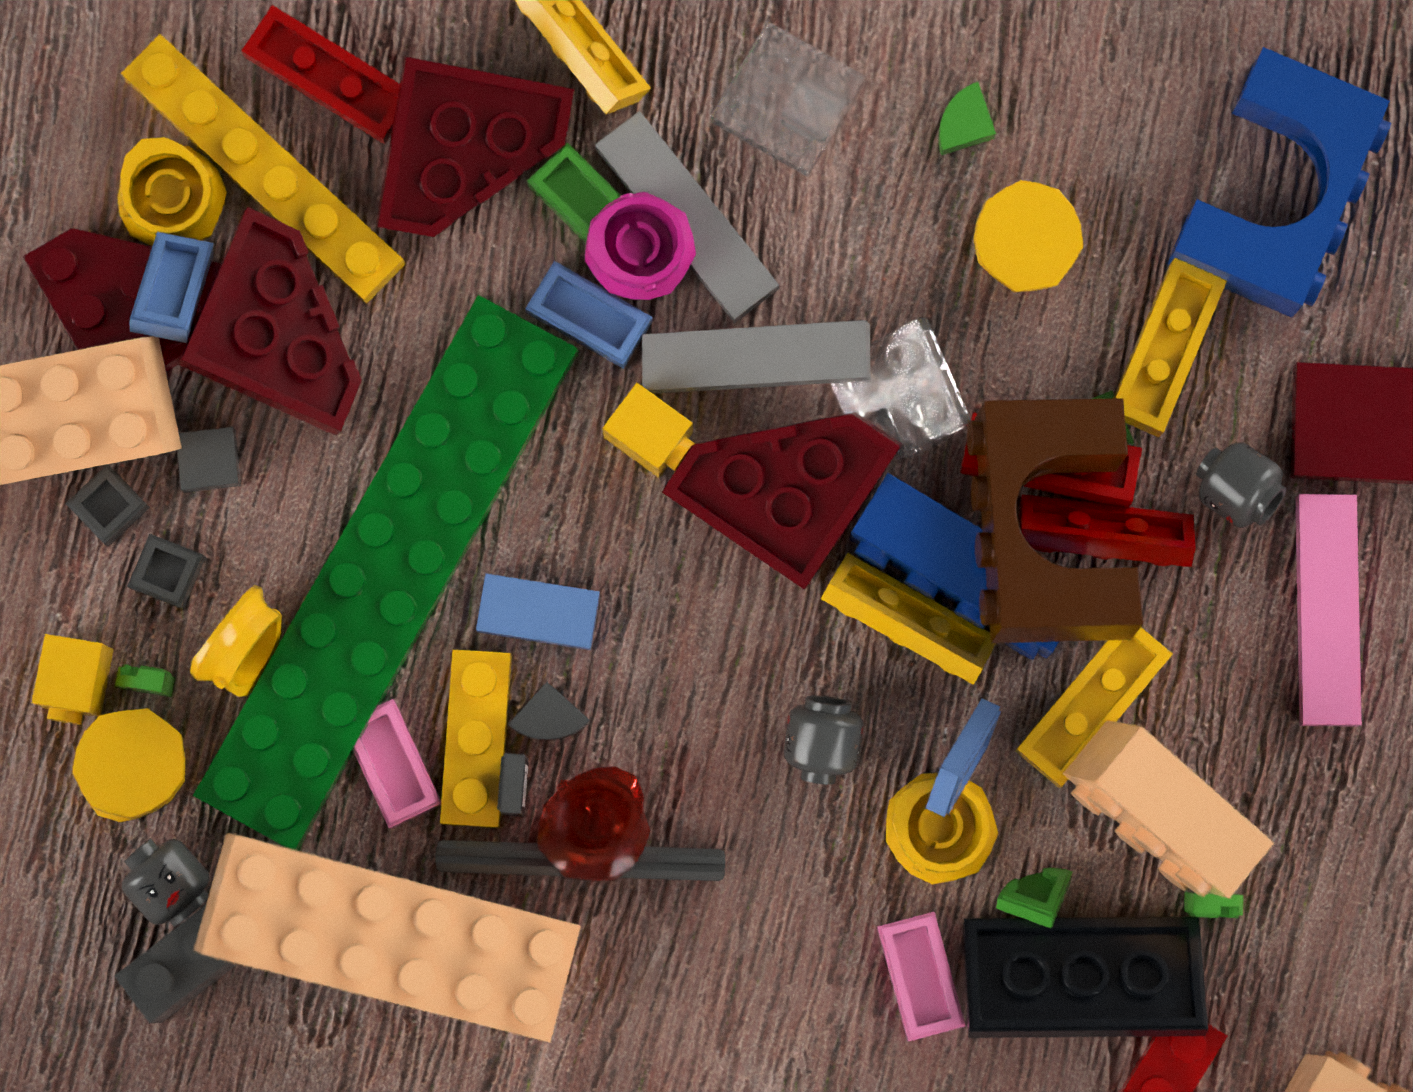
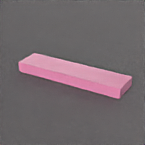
M1299 494L1295 497L1299 726L1358 727L1362 723L1357 495Z

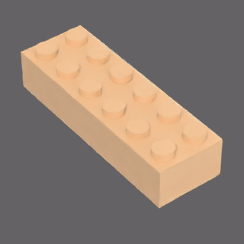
M226 833L194 950L202 955L551 1042L581 926Z

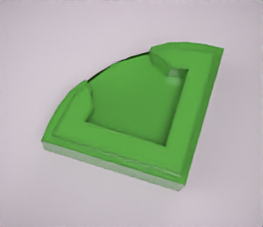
M979 82L970 84L959 91L947 105L941 119L938 134L941 156L995 139L996 131Z
M122 664V667L119 666L117 669L114 688L172 697L175 677L170 672L161 668L148 666L138 668Z
M1049 867L1043 868L1041 873L1027 875L1019 880L1015 878L1000 892L997 898L996 909L1052 929L1071 883L1073 871Z
M1185 891L1184 912L1193 917L1239 918V916L1243 915L1244 895L1233 894L1228 899L1213 893H1207L1205 897H1201L1195 892Z

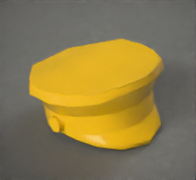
M167 137L142 138L125 155L120 173L118 192L119 213L130 236L153 246L157 232L201 241L212 236L227 195V190L219 171L208 158L190 146H183Z
M1024 180L1013 183L985 201L976 221L973 240L978 263L993 278L1013 292L1038 291L1057 286L1072 268L1084 247L1081 223L1074 207L1059 189Z
M254 584L243 594L192 659L190 675L197 681H213L215 686L220 689L225 688L237 697L248 696L253 691L279 645L282 614L267 605L263 597L262 587Z
M148 708L99 715L84 731L76 748L72 773L82 794L98 816L117 822L137 819L156 812L168 804L185 782L183 738L179 731Z
M938 773L920 774L902 787L889 800L886 816V842L897 861L911 875L930 884L954 881L978 873L990 855L999 832L992 808L983 789L970 780L951 812L946 814L945 817L926 809Z

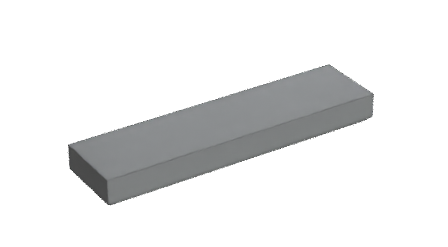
M640 111L595 144L596 151L630 193H649L667 201L686 213L693 233L696 256L690 265V269L733 323H736L779 290L777 281Z
M866 320L642 334V386L652 394L871 381L870 324Z

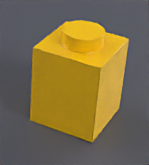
M637 382L602 428L604 439L658 478L661 477L667 467L676 471L691 446L695 444L689 439L693 434V422Z
M45 634L31 703L48 709L47 719L82 725L83 715L98 717L102 714L114 649L103 643Z

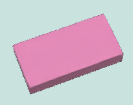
M391 699L378 705L368 721L369 725L364 734L354 746L353 752L388 828L393 829L441 806V798L395 700Z
M935 912L878 926L877 930L907 1041L965 1027Z

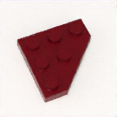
M404 57L376 227L435 237L467 212L488 200L518 179L524 172L565 145L575 89Z
M247 206L230 241L178 365L336 436L342 431L361 385V376L354 359L350 360L338 332L340 328L323 285H319L307 257L309 251L301 232Z
M70 228L23 256L77 350L150 337L149 335L130 332V316L152 247ZM211 262L191 332L221 263ZM159 338L167 372L178 365L186 343Z
M856 412L698 442L691 446L662 493L805 590L903 444Z

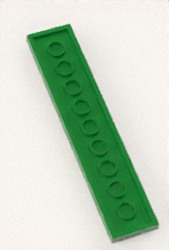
M480 295L476 297L194 792V797L288 849L296 851L300 849L353 755L354 746L368 727V721L377 706L381 705L579 354L577 347Z

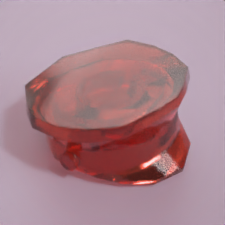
M616 766L591 769L575 776L569 781L566 779L562 780L556 787L558 789L557 792L543 805L539 821L538 850L565 878L588 881H615L631 870L642 856L651 832L643 811L645 796L637 776Z

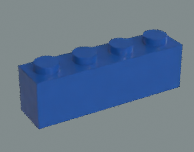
M887 473L851 532L849 540L858 545L854 552L863 560L883 570L889 563L907 574L904 583L929 599H934L937 593L957 604L954 610L956 615L979 629L983 630L986 625H982L980 620L979 597L981 590L987 589L986 568H978L975 558L976 534L983 532V529L890 473ZM1059 642L1005 644L1024 657L1034 660L1037 653L1047 659Z

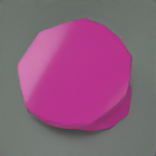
M646 192L621 195V197L608 203L590 222L586 241L585 262L595 278L608 293L631 300H651L671 294L685 276L696 256L693 233L686 213L667 201Z

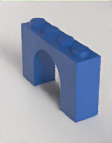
M1263 47L1253 63L1232 114L1279 133L1303 148L1312 160L1318 177V197L1314 210L1307 217L1293 224L1269 227L1249 222L1197 199L1187 215L1167 264L1169 265L1174 258L1180 259L1227 280L1224 289L1291 318L1304 303L1313 306L1326 278L1325 274L1318 272L1325 252L1331 255L1336 253L1348 227L1347 223L1340 221L1347 201L1352 204L1358 202L1368 181L1370 173L1361 170L1369 151L1375 154L1379 152L1390 129L1391 122L1383 119L1390 100Z

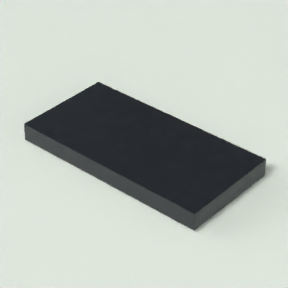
M1199 917L1056 918L1052 929L1023 918L964 919L963 921L968 1038L1206 1036L1208 1032Z

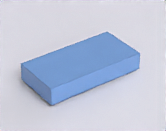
M157 232L130 316V332L184 343L188 342L212 262L214 243Z
M556 261L549 268L525 308L527 314L623 369L641 342L642 334L647 332L653 322L652 316L619 297L608 293L605 289Z
M485 573L476 631L490 635L591 650L600 591Z
M981 698L939 769L926 809L943 817L951 812L989 746L1001 711H999L1000 706Z

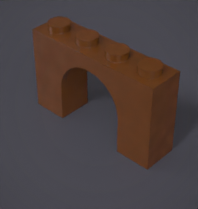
M1123 398L984 401L975 419L968 422L967 448L970 456L977 455L979 476H973L971 503L973 511H981L983 532L976 534L975 558L978 568H986L987 589H982L980 592L979 613L982 625H990L991 643L1131 640L1143 626L1138 567L1068 568L1054 564L1039 555L1028 544L1020 530L1016 514L1019 490L1035 478L1053 473L1117 471L1128 455Z

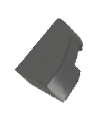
M546 682L508 725L519 734L528 738L556 740L578 733L591 721L551 684Z

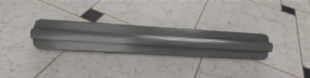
M441 840L436 846L435 864L440 872L720 881L725 876L726 855L721 849Z

